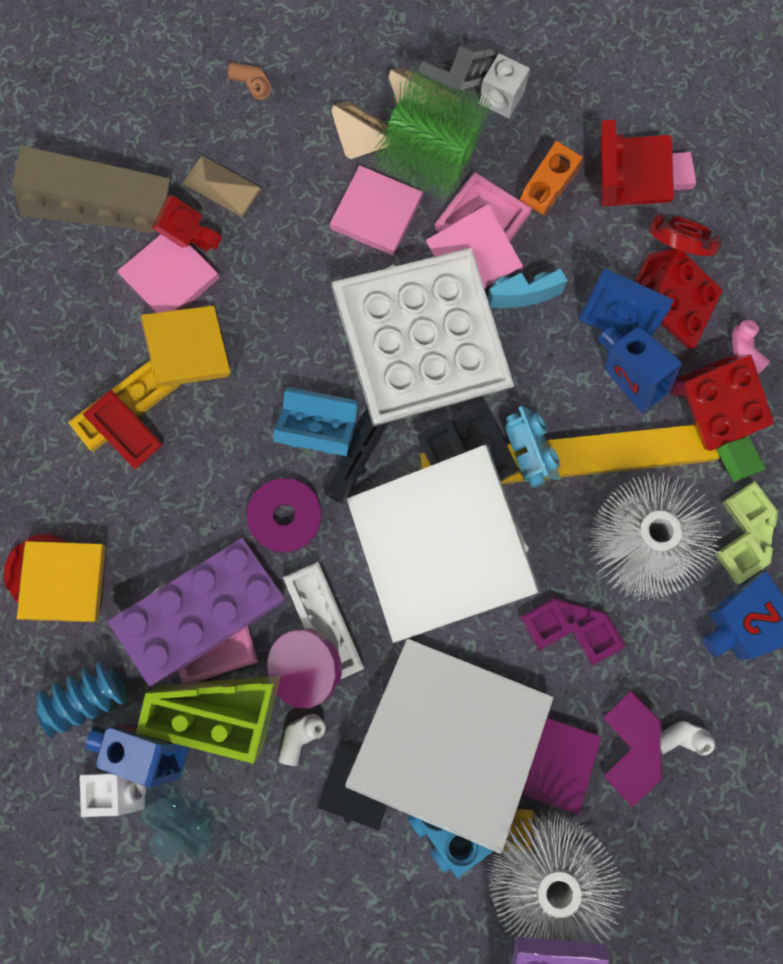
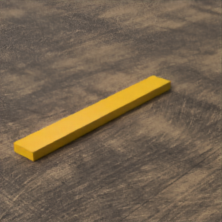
M696 425L547 440L548 446H551L559 457L560 467L557 469L561 478L714 462L720 459L717 449L712 451L704 449ZM507 444L520 470L516 457L527 453V447L519 451H513L512 445ZM421 453V468L424 469L431 466L426 454ZM522 472L501 481V484L524 482Z

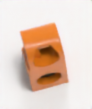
M555 141L525 187L520 201L545 216L557 197L563 193L568 184L578 174L583 157L560 142ZM559 156L565 157L569 161V163L560 158Z

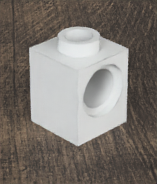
M499 53L483 79L482 96L480 95L479 104L483 99L482 106L485 103L484 107H489L490 110L510 118L525 92L530 68Z

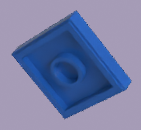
M604 268L579 320L603 332L614 325L624 336L635 328H642L650 336H653L670 310L674 300Z

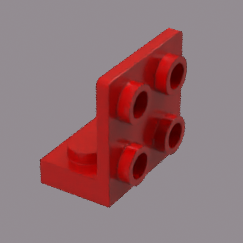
M616 119L602 120L600 140L601 206L671 203L674 199L672 136L623 138V134H616Z
M674 248L649 253L634 282L674 300L661 325L686 348H695L722 294V288L681 250Z
M752 354L729 355L676 378L670 392L671 396H685L703 447L707 451L717 449L774 423Z

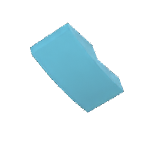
M561 268L551 274L547 271L533 277L529 284L522 272L511 278L509 275L497 279L491 285L487 299L489 306L493 308L528 306L562 294L568 280Z

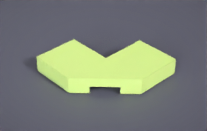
M756 481L722 502L744 532L740 537L715 553L737 585L765 568L772 560L773 548L771 544L778 511Z

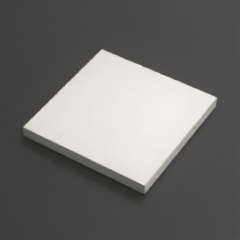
M472 248L332 282L331 287L373 426L514 387Z
M487 445L480 446L347 498L393 643L540 593Z
M407 639L347 779L346 788L501 854L554 697Z

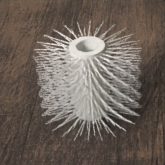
M660 476L659 487L657 488V501L656 481L654 480V496L652 493L653 484L651 488V479H649L651 503L646 481V490L644 492L643 485L642 495L638 484L634 480L640 499L635 492V487L633 490L636 498L627 485L626 487L631 497L622 488L628 501L616 489L624 499L623 501L617 496L622 504L617 502L612 496L609 497L617 503L619 508L612 504L616 509L614 510L605 502L603 503L616 514L609 512L603 506H601L602 511L610 513L613 517L606 515L600 510L598 511L600 512L599 514L602 513V515L609 517L615 522L599 516L601 519H597L596 521L599 520V522L596 523L605 525H599L598 527L602 528H597L596 530L606 528V530H612L617 533L604 530L594 532L598 533L594 535L615 538L593 539L600 541L613 540L607 542H590L597 543L594 544L596 546L609 545L603 546L607 548L597 549L605 551L602 552L604 554L598 552V554L605 556L603 557L604 559L600 560V563L611 558L613 559V557L616 558L599 570V572L627 556L609 572L611 573L630 558L609 582L620 576L619 579L622 582L627 580V586L630 589L633 583L635 585L636 582L635 596L639 581V601L642 586L643 595L646 586L647 597L649 582L651 595L653 593L652 598H654V587L655 597L658 588L659 595L662 593L659 579L662 583V588H664L663 593L665 595H668L664 587L663 578L670 594L672 592L668 586L667 579L671 583L674 592H677V590L673 586L672 580L676 583L678 590L681 591V587L675 579L676 577L681 582L678 575L685 580L689 587V583L683 573L692 583L693 581L686 571L695 579L696 577L687 567L694 570L698 575L699 573L691 564L701 570L691 560L697 563L699 561L689 555L704 561V559L700 558L701 556L696 555H702L703 553L696 551L705 552L706 550L697 548L703 547L702 549L706 548L714 551L712 548L704 547L712 545L707 544L711 542L695 540H713L698 536L717 537L708 536L712 534L692 533L719 532L698 531L704 529L697 528L709 527L702 525L713 524L704 522L707 521L705 519L696 521L704 513L706 514L708 510L689 517L705 504L677 519L698 500L675 517L694 494L682 502L684 497L682 498L679 495L680 498H677L681 490L680 488L673 501L672 497L676 489L674 488L673 493H671L672 486L668 495L667 482L663 497L664 487L663 480L660 487ZM600 520L611 522L612 524H614V525H616V526H613V525L604 523V522H602V521H600ZM687 544H691V545H695V546H700V547H692V546H689V545H687ZM651 575L653 576V580H654V582H653V589H652Z
M550 811L548 833L547 823L545 832L544 814L543 826L542 815L541 825L539 818L537 819V829L534 828L535 825H533V822L531 823L528 817L534 841L520 819L536 854L519 830V834L533 856L509 830L520 849L516 846L513 849L509 846V851L504 849L502 853L507 859H502L510 863L496 859L501 862H493L501 865H491L502 869L493 868L496 870H491V872L501 871L504 873L489 875L495 877H517L490 879L500 881L489 884L493 887H499L490 888L492 890L511 888L503 892L491 894L495 896L501 893H509L503 897H494L495 899H492L493 902L501 898L511 897L504 902L494 904L496 907L502 903L510 902L505 907L497 909L496 912L512 906L506 912L497 915L498 917L504 916L511 911L513 912L508 917L516 914L504 926H507L520 916L517 922L505 932L522 921L519 927L511 934L513 935L527 921L517 937L522 932L524 933L525 928L531 922L529 929L523 936L525 938L528 932L530 934L529 938L531 935L533 937L534 930L538 926L534 938H536L538 933V939L540 937L542 939L544 930L543 939H545L547 931V939L551 938V940H554L555 930V940L556 938L559 940V931L560 940L562 937L563 941H569V936L571 941L576 942L572 930L573 927L580 941L583 942L570 916L572 915L591 942L575 917L574 913H576L599 940L589 922L595 928H597L595 926V919L601 923L603 922L592 914L596 913L605 919L606 917L602 914L608 915L599 911V909L606 913L608 912L601 908L612 912L615 911L602 907L599 904L605 906L617 905L596 901L593 898L600 901L612 900L592 895L621 896L599 892L610 893L606 891L619 892L617 890H625L592 889V887L619 886L601 884L611 883V881H617L618 879L598 881L608 879L606 877H613L617 873L594 877L602 873H609L608 871H613V869L595 873L601 869H606L605 867H609V865L614 863L612 862L597 868L601 864L606 863L611 858L609 857L600 863L593 864L607 855L606 853L594 859L604 851L605 847L592 855L596 849L601 847L602 843L600 842L594 850L588 852L598 842V839L585 849L586 845L595 836L591 835L588 842L581 846L591 832L588 831L586 834L585 829L582 832L580 826L577 830L575 824L574 829L572 827L570 833V828L568 827L567 830L566 824L564 827V818L562 825L560 820L559 831L557 819L555 830L556 813L552 829ZM575 831L573 839L569 842L573 832ZM581 831L578 840L573 844L575 837ZM565 832L564 841L561 845V841ZM585 833L583 840L577 845L579 839ZM509 838L506 839V843H510L511 845L513 844L512 840H510ZM500 884H510L505 887L494 886ZM601 928L599 931H600L604 936H606V935L604 934L605 932H604V931L602 930V928Z

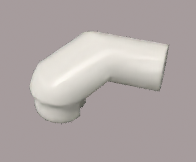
M308 714L290 723L285 729L278 762L297 766L302 745L314 739H319L324 735L326 725L323 719L316 714Z
M679 721L662 731V755L680 745L697 752L699 755L706 756L714 750L715 740L705 728L687 721Z

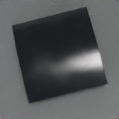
M487 404L454 421L448 419L417 435L431 466L480 446L487 445L500 481L521 473L490 406Z

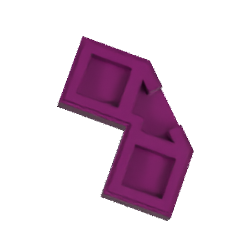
M552 598L519 617L538 651L572 632L591 666L626 647L606 612L585 608L560 599Z
M630 691L603 718L631 748L604 777L630 806L634 807L663 779L661 750L662 720L633 691Z

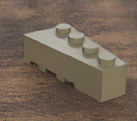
M21 145L12 187L21 217L132 228L143 233H153L155 231L152 229L166 197L169 196L170 178Z

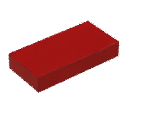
M112 389L83 413L85 418L135 470L163 446L161 441Z

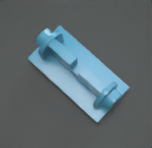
M523 406L519 407L522 417H520L519 413L508 416L506 418L505 430L513 451H519L527 447V453L516 457L524 481L529 482L530 487L534 488L545 483L543 477L560 480L561 477L557 469L560 467V460L556 451L551 446H548L544 435L547 433L544 419L538 412L536 413Z

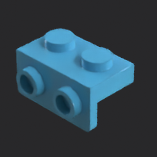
M287 387L284 392L283 410L274 428L273 442L287 444L291 447L322 451L327 454L347 456L355 431L358 401Z

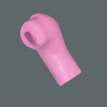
M743 320L732 331L733 354H752L757 372L760 374L770 363V360L754 348V337L759 332L758 325L752 320Z

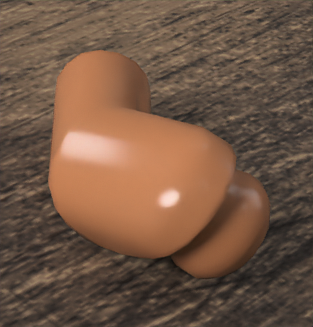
M230 62L228 68L229 80L246 83L251 94L256 99L264 100L270 95L271 83L262 68Z

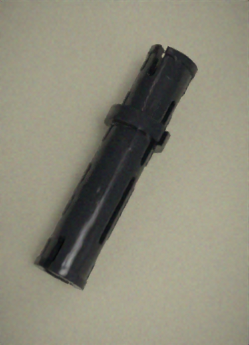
M370 414L368 415L349 448L347 456L341 455L338 464L340 466L329 486L324 491L326 496L340 504H345L346 498L357 479L365 475L367 471L365 465L390 422L377 425L364 446L363 444L373 428ZM359 455L358 460L356 461V463H355V465L353 466V468H352L350 474L348 475L347 479L345 480L344 477H345L346 473L348 472L349 468L351 467L352 463L354 462V459L356 458V456Z

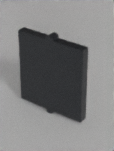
M341 740L317 808L343 817L345 823L354 821L379 831L387 805L346 788L347 779L361 747Z

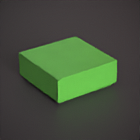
M749 436L727 443L717 449L733 482L750 477L766 469Z

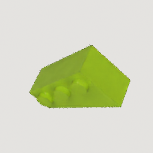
M281 676L158 685L145 693L136 734L254 764L263 752Z

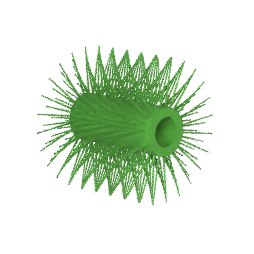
M420 76L416 88L415 84L412 88L413 82L411 84L410 78L406 95L405 82L402 100L400 82L399 103L396 104L395 101L396 107L394 111L389 110L392 113L390 120L383 121L389 122L388 127L385 129H388L385 132V136L388 134V140L384 141L381 147L385 143L387 144L383 152L385 154L387 150L386 156L389 155L390 157L393 151L389 161L391 162V159H393L396 170L400 161L402 165L406 158L404 165H406L407 161L410 163L407 173H409L411 165V171L414 168L413 174L418 166L416 174L419 171L418 177L421 172L422 175L425 172L427 175L425 183L429 175L428 183L432 178L429 188L434 180L433 186L437 181L434 190L438 184V189L442 184L440 191L444 187L447 193L450 180L452 187L453 182L454 185L456 183L458 174L460 177L461 170L463 178V171L466 165L468 171V162L472 157L474 149L477 148L475 147L477 140L483 136L481 135L478 138L480 134L478 131L481 128L478 120H481L484 114L482 110L485 103L481 109L479 107L477 109L478 103L474 108L477 101L476 98L473 106L471 102L467 109L470 99L466 104L467 96L462 106L463 100L460 104L461 95L457 103L459 92L453 105L456 94L452 100V93L448 101L451 90L450 93L447 90L444 96L447 85L443 84L440 93H438L439 88L436 85L432 94L433 87L432 89L430 88L433 82L432 78L431 80L429 78L426 88L424 86L428 79L427 76L425 80L424 78L422 80ZM444 88L443 94L439 100L440 94ZM400 165V167H399V169H398L399 172H400V171L402 172V170H403V168H404V165H403L402 168H401V165Z

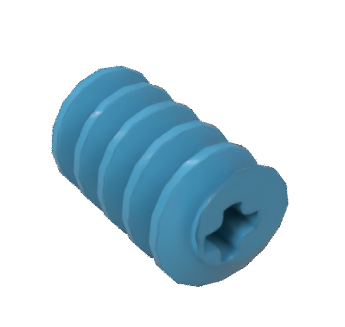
M99 661L96 663L97 675L95 676L87 668L81 670L82 682L80 683L72 675L66 677L67 689L65 690L58 682L52 683L53 696L49 697L43 689L37 690L36 697L38 703L36 704L38 719L41 727L50 739L55 738L57 731L60 733L68 732L72 724L75 726L84 724L86 717L90 719L99 717L101 710L105 712L114 710L115 702L119 705L127 704V691L120 675L114 668L107 669Z

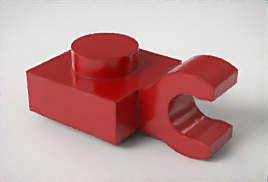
M173 195L166 197L152 227L153 230L181 248L189 246L191 241L198 248L209 252L210 248L216 250L222 239V236L214 230L198 225L202 214Z

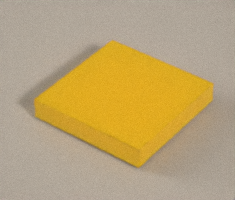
M214 306L141 315V323L156 388L229 377L230 368Z
M25 541L17 619L99 623L106 546L103 544Z

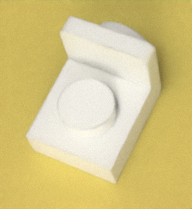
M108 772L80 775L81 817L120 816L144 810L146 787Z

